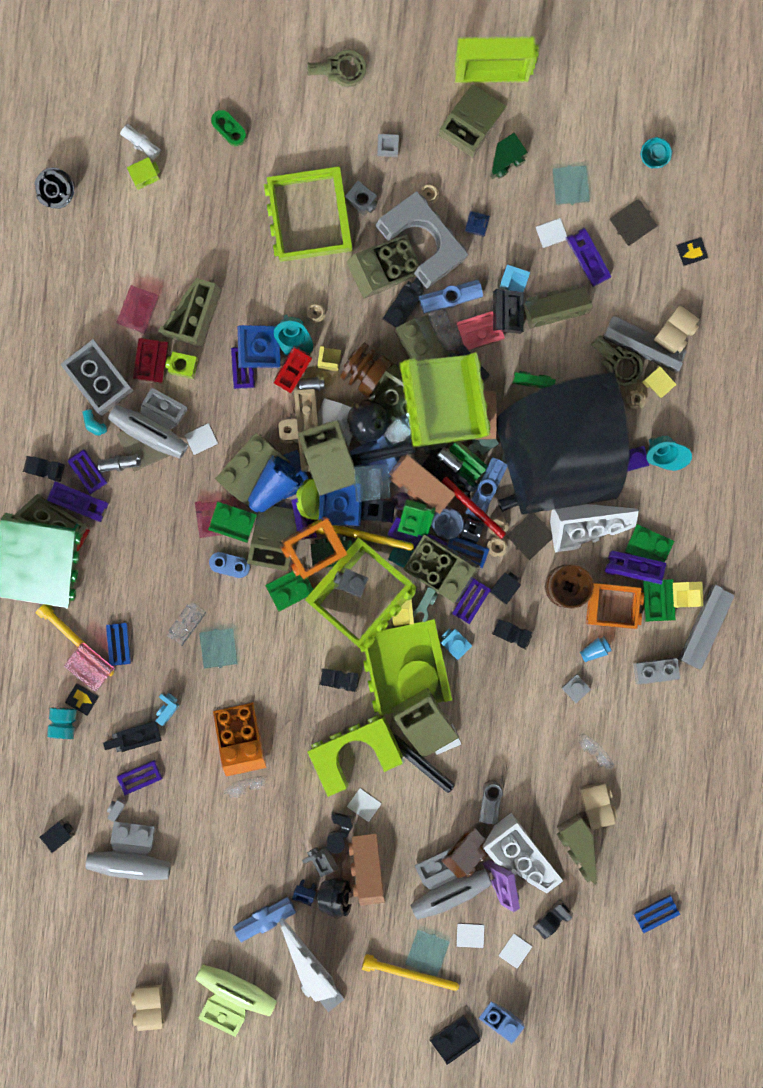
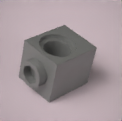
M359 181L355 183L345 196V201L364 216L367 212L372 213L378 205L376 202L377 195ZM365 195L369 200L367 203L361 204L357 201V198Z

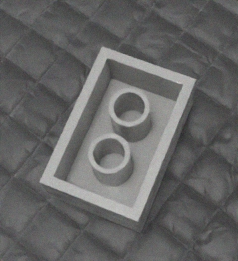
M94 339L60 364L101 416L134 392Z

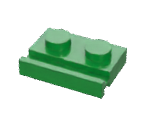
M525 371L515 372L512 384L544 389L556 383V379H551V376H534Z
M455 441L450 447V452L464 462L459 470L474 481L488 468L481 459L460 441Z
M406 500L398 531L416 537L418 535L428 536L436 508L429 509L426 508L427 505Z
M217 502L208 530L248 543L257 515Z
M636 524L624 552L634 556L665 562L675 541Z
M294 571L265 585L278 612L307 598L314 590L308 578L303 579L300 575L296 576Z
M674 579L663 580L662 585L643 581L645 622L676 620L673 597Z

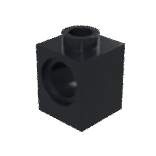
M504 572L489 593L507 605L521 586L518 582L520 578L512 572H509V574Z
M61 819L39 838L53 853L75 835L73 833L74 828L68 821L64 822Z

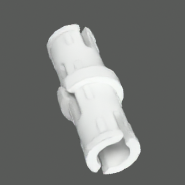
M129 124L122 129L120 134L134 145V148L140 149L152 160L158 156L161 149L152 144L146 135H141Z

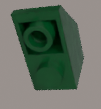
M515 133L497 143L490 176L492 180L496 177L499 179L509 173L508 169L513 166L517 168L526 161L525 158L528 152Z
M347 536L338 537L345 551H347L352 545V540H347ZM327 539L314 540L315 544H310L312 566L335 553ZM339 560L333 562L332 564H330V565H328V566H326V567H324V568L334 567V565H335Z

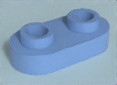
M217 552L209 560L210 568L214 572L243 578L250 571V564H247V560L241 557ZM217 559L223 560L222 566L218 567L216 565ZM237 564L243 565L242 571L238 572L236 570Z

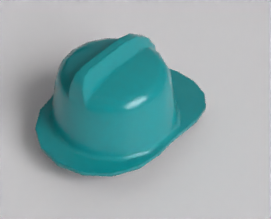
M286 314L284 319L274 328L273 333L282 351L288 356L295 345L306 353L311 354L314 344L304 323L299 318L289 317Z
M659 436L649 439V451L647 453L649 464L671 471L683 469L690 464L692 460L690 449L676 443L671 437Z

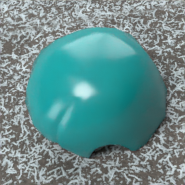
M660 137L648 139L641 148L640 156L642 162L651 169L666 166L672 157L670 143Z

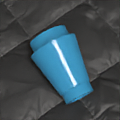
M604 636L595 639L580 651L583 660L587 662L607 656L612 649Z

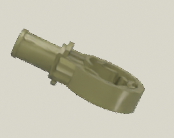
M343 50L336 54V56H328L326 62H307V75H326L328 81H336L344 87H353L362 81L366 72V63L358 52ZM353 57L355 58L353 63L357 66V73L354 77H347L341 72L340 63L345 60L351 61Z
M600 335L595 339L596 341L591 343L604 356L605 360L602 361V364L607 368V373L615 372L618 379H622V376H619L616 370L620 360L625 358L630 360L632 364L637 362V366L633 367L632 374L627 378H623V380L629 379V382L617 380L618 385H632L640 379L643 372V364L636 353L624 351L619 345L614 349Z

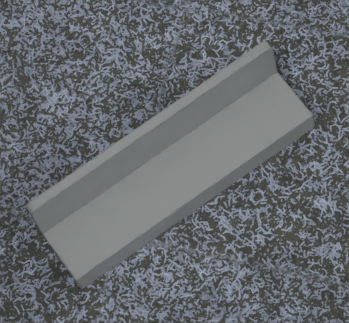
M615 316L612 317L603 336L604 339L675 373L680 371L683 364L682 361L687 352L683 349L681 352L676 351L674 354H671L654 341L655 335Z
M717 585L711 586L678 660L697 669L702 668L733 601V594Z

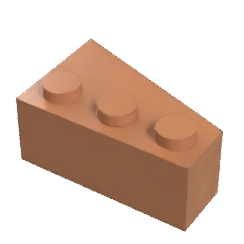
M403 455L388 473L393 477L391 481L400 488L404 486L408 490L407 494L416 501L419 499L424 505H427L426 508H436V513L440 514L455 496L451 490L408 455Z
M377 834L352 836V843H348L349 854L354 855V863H351L352 876H356L357 883L353 884L354 897H358L360 906L385 903Z

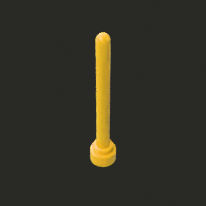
M332 526L336 534L357 539L359 537L362 540L408 551L414 549V544L343 526ZM322 528L316 530V533L325 535Z
M43 604L35 612L41 619H49L108 676L114 674V670L54 614L52 605Z
M365 954L361 970L370 972V970L374 971L377 969L454 991L459 989L457 982L377 961L374 955Z

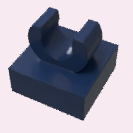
M470 211L465 232L485 237L490 216Z
M302 879L295 888L292 900L311 906L316 891H314L315 883H312L311 888L308 889L304 887L305 880Z

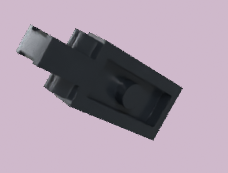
M416 277L413 283L408 281L383 317L385 322L395 328L406 322L420 301L419 296H422L424 291L420 289L423 284L418 277Z
M153 721L112 734V740L103 742L105 750L116 748L117 752H125L160 742L162 738L158 723Z

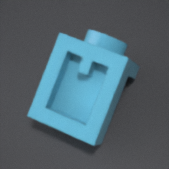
M449 628L441 636L443 640L440 643L457 660L472 647L456 628L453 630Z
M161 693L159 696L160 699L168 704L167 707L163 705L156 714L158 716L156 722L161 726L168 722L180 706L176 703L178 699L170 693H167V695Z

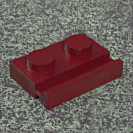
M138 339L133 373L134 380L164 382L168 342Z

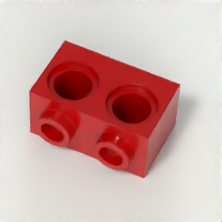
M294 345L274 378L273 383L292 393L311 362L312 356Z

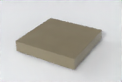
M124 431L117 434L126 456L139 454L138 456L141 458V466L132 467L134 472L171 456L156 451L129 436Z

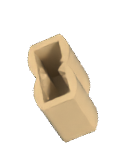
M679 305L656 335L654 341L671 354H674L676 351L681 352L688 343L685 341L687 336H693L699 328L696 325L699 319Z
M604 782L579 788L589 828L594 830L614 825V819L618 817L615 806L611 807L609 799L612 798L610 786H606Z
M161 984L136 986L134 992L131 993L132 1005L136 1006V1013H133V1025L137 1026L138 1031L163 1029L164 1010Z

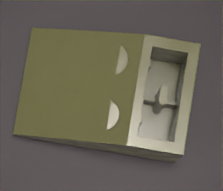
M472 84L439 129V136L473 158L507 106Z
M406 235L355 253L346 262L363 299L383 292L416 276L414 273L420 266Z
M338 420L298 433L320 496L359 483L346 438Z
M272 506L264 512H258L247 564L283 571L290 570L291 557L286 558L281 549L284 545L281 540L297 532L293 509Z
M424 535L403 570L453 603L460 601L481 566L453 549Z
M428 688L392 708L394 719L423 758L459 738Z
M576 814L557 826L559 830L557 836L564 847H570V850L567 852L576 865L580 863L582 866L579 868V871L587 883L591 881L595 886L597 884L593 835L582 818Z

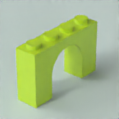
M378 715L367 719L368 723L360 726L359 723L349 727V732L343 735L340 731L329 736L331 740L325 743L320 740L311 744L312 748L307 752L328 797L349 787L339 763L340 750L348 742L362 741L370 745L375 751L384 772L405 762L385 716L379 718Z

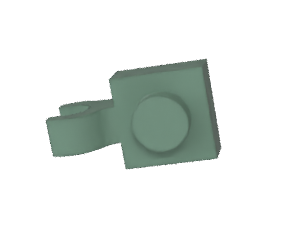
M471 439L473 444L467 448L473 453L478 451L482 456L499 445L496 439Z
M428 586L419 606L413 612V617L418 612H423L425 616L422 621H427L429 617L427 607L429 604L433 605L438 597V594L435 593L436 590Z

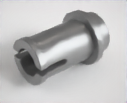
M317 375V377L300 378L299 388L300 390L318 389V391H321V389H325L324 377Z
M443 447L436 456L439 458V462L443 461L454 472H457L464 463L450 452V448L446 449Z

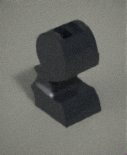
M26 456L22 472L61 483L65 464Z
M467 516L459 538L477 544L484 523Z
M497 619L496 627L492 631L493 635L510 643H516L517 646L527 650L533 636V632L520 629L518 626Z
M321 669L322 675L319 685L357 692L360 673H344L341 670Z
M332 812L331 819L333 823L339 824L341 829L330 832L326 843L330 852L338 854L345 847L344 837H348L350 830L353 828L352 816Z
M559 899L550 910L545 912V915L534 923L533 928L539 932L543 939H546L557 931L562 920L568 922L573 919V912Z

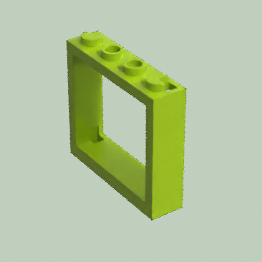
M535 37L458 38L455 57V83L528 82L530 75H533L538 57L539 46L535 44Z
M340 166L267 177L268 184H264L265 196L270 197L271 203L267 204L268 216L273 217V224H270L271 236L276 237V244L273 245L274 256H278L280 262L352 251ZM333 178L343 244L285 253L275 187Z
M358 537L346 551L347 555L334 565L305 601L356 646L364 650L374 643V638L379 632H383L387 628L388 621L393 616L395 617L402 609L401 606L405 601H409L415 595L417 587ZM366 552L401 581L405 587L359 639L320 604L334 589L335 583L333 580L337 571H341L344 568L351 570Z

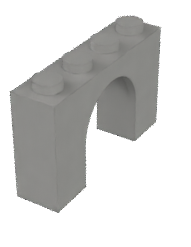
M417 191L379 218L376 227L387 241H390L409 227H421L432 234L436 241V254L421 264L414 273L426 289L463 263L468 256L464 245L458 243L451 229L445 227L438 213L432 211L428 206L427 200L422 195H419Z

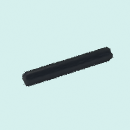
M413 442L353 454L351 458L354 466L412 454L416 452V447H413Z
M393 734L402 755L445 792L449 793L453 790L455 784L396 734Z

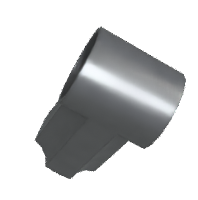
M488 781L483 786L480 822L497 824L503 792L496 781ZM490 787L498 788V793L494 796H489L487 791Z

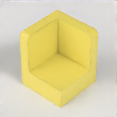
M320 345L318 369L339 371L341 350L325 348V346Z
M658 367L642 382L646 388L650 387L660 398L677 385L661 367Z
M702 582L673 583L674 607L703 606Z
M410 599L409 601L406 600L401 606L402 609L399 614L392 617L394 626L414 624L412 599Z

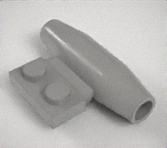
M151 388L141 403V413L115 405L109 414L108 419L126 434L156 451L181 459L188 448V444L171 431L172 428L178 426L187 412V407L154 388Z
M114 822L111 836L113 851L88 852L86 869L112 877L136 880H166L170 876L171 863L147 856L153 848L156 827Z
M450 849L416 864L415 868L423 885L431 890L411 904L416 919L419 920L443 913L472 899L491 886L492 881L486 869L476 871L469 877L457 878L441 861Z

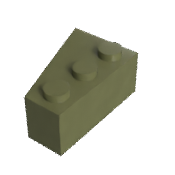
M196 278L182 297V301L175 311L171 312L169 319L158 331L164 336L202 347L221 288L215 283Z

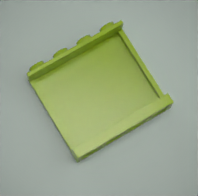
M477 353L419 361L411 359L400 363L413 447L479 439L490 435L491 425L487 419V402L483 394L484 382L480 375L481 363Z
M435 619L379 632L374 638V643L369 648L361 649V652L365 651L367 659L363 660L365 672H370L371 680L367 681L370 692L375 694L376 700H373L372 704L374 713L379 712V717L393 713V707L407 700L398 687L397 678L404 665L411 661L421 660L434 667L439 681L437 690L433 694L437 703L452 701Z

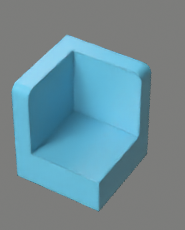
M507 265L499 288L524 292L530 272Z

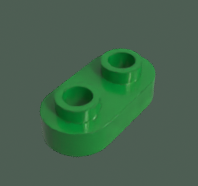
M218 110L212 115L211 123L213 128L231 146L239 147L246 141L244 128L227 111ZM224 119L226 122L224 125H219V120ZM234 134L240 135V138L237 140L232 137Z

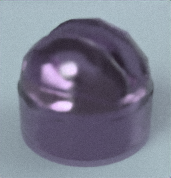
M399 492L392 498V502H395V507L399 510H403L406 500H410V496L406 492Z

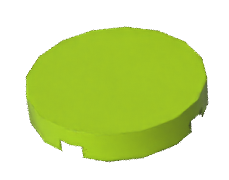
M306 479L297 490L296 497H298V502L296 504L303 517L316 520L319 519L320 495L314 479Z
M421 660L411 661L404 665L397 678L398 687L402 695L407 699L426 688L433 695L439 684L438 674L434 667Z

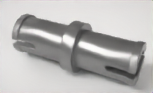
M139 454L123 457L116 455L114 458L98 460V469L102 473L112 470L119 472L126 468L140 467L141 458L138 456Z

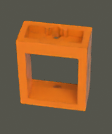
M325 516L281 540L284 545L281 547L286 558L291 557L294 563L291 567L295 575H300L303 579L347 555L331 523ZM322 528L335 553L304 570L291 544Z
M593 583V594L587 604L586 624L637 629L638 625H641L642 613H639V607L644 602V593L641 592V588ZM600 589L633 593L630 623L597 620Z

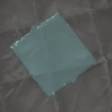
M568 165L565 168L552 169L556 205H574L575 203L589 202L586 166L571 167V165Z
M389 464L354 467L355 482L353 485L356 490L357 502L390 498L391 479H389L388 474Z
M233 628L224 630L214 629V631L199 633L204 669L212 667L223 668V666L238 664Z
M417 930L405 965L419 969L421 973L424 971L438 976L450 942L436 937L435 934L431 935Z

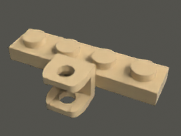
M315 389L294 390L296 419L279 422V441L282 444L299 443L301 472H311L298 433L318 426Z

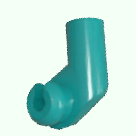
M92 410L82 411L85 427L89 432L96 436H101V434L107 432V426L104 423L100 424L94 420Z

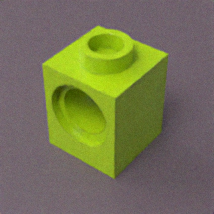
M149 157L126 167L137 190L160 180L157 175L160 173L156 161L151 162Z
M172 352V355L167 358L166 368H168V372L172 375L194 379L198 358ZM180 360H185L187 363L183 370L176 368V364Z

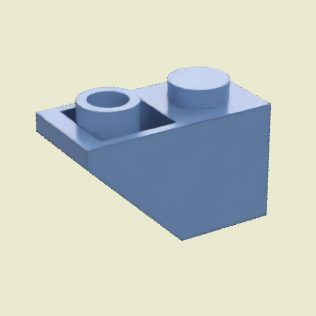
M492 1001L479 1016L481 1021L511 1044H513L525 1028L523 1021Z

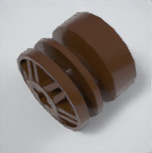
M364 342L349 357L340 378L345 381L351 374L352 377L349 385H353L357 380H360L361 383L358 391L370 398L375 386L387 369L393 365V362L383 355L374 361L373 357L376 350L371 349L366 355L365 353L369 345Z
M576 565L556 567L548 574L544 586L546 595L553 604L558 607L571 609L586 604L591 598L594 589L593 580L588 571ZM565 582L571 583L569 591L563 589L566 585Z

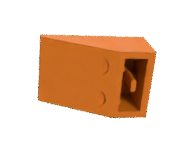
M254 703L213 711L221 764L226 777L267 768Z

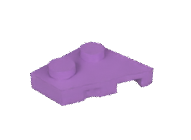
M491 860L485 861L483 866L485 869H489L494 877L491 880L492 886L497 893L500 904L512 912L519 910V895L516 889L514 873Z

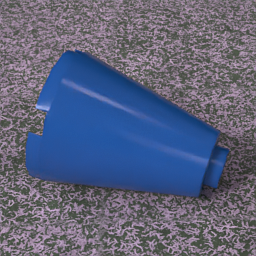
M272 455L248 498L249 507L255 512L266 511L301 487L304 482L301 475L296 476L293 473L295 468L279 456L274 458V455Z

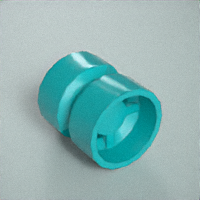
M50 707L49 720L52 723L48 725L47 737L74 739L75 727L72 723L76 721L77 710Z

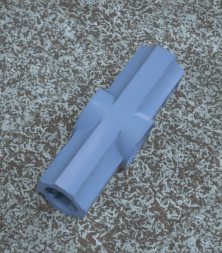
M479 280L457 286H448L443 290L419 296L422 311L426 314L482 298L483 292ZM446 293H454L456 300L449 301L446 298Z
M493 457L472 498V501L484 512H486L508 467L506 463ZM486 483L492 486V493L488 495L481 491V486ZM467 508L465 512L466 514L480 520L471 510Z
M286 897L269 907L265 906L257 910L251 917L234 925L233 929L240 942H243L260 932L264 933L274 928L282 917L285 920L295 914L296 910L289 897Z

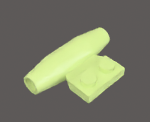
M202 964L195 980L214 993V995L208 998L198 1019L236 1037L245 1020V1009L270 1016L277 1003L274 998L259 987L218 968Z

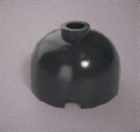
M369 399L360 403L357 402L348 413L347 424H349V431L359 440L367 442L378 440L384 436L390 424L386 408L380 403Z

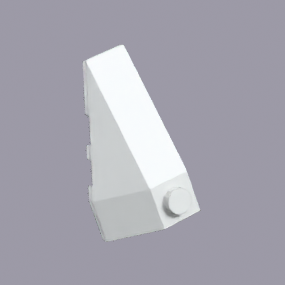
M590 504L554 509L550 519L555 552L576 550L581 548V544L592 540L593 543L599 541L601 536L607 534L615 535L636 527L639 511L636 508Z
M512 813L493 827L483 848L495 863L504 866L515 875L521 876L545 893H548L563 882L562 878Z

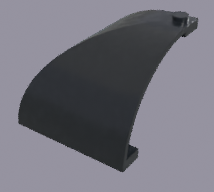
M615 372L579 377L546 387L515 402L496 418L497 431L521 515L614 500L621 494L628 470L629 436L625 407Z

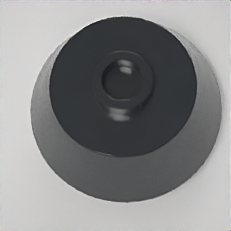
M47 168L40 172L35 180L36 198L44 206L59 209L71 202L75 185L72 177L67 172L59 168Z
M342 877L323 881L317 893L319 910L335 919L348 916L352 904H348L349 893H353L351 881L345 880Z

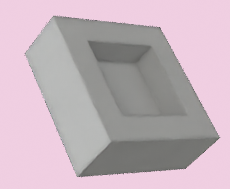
M378 134L377 156L398 157L399 135Z
M577 674L562 687L575 703L591 690Z
M121 798L116 802L112 801L107 809V812L110 813L107 819L112 822L117 821L127 802Z
M337 987L338 994L336 996L319 1000L328 1012L345 1000V997Z

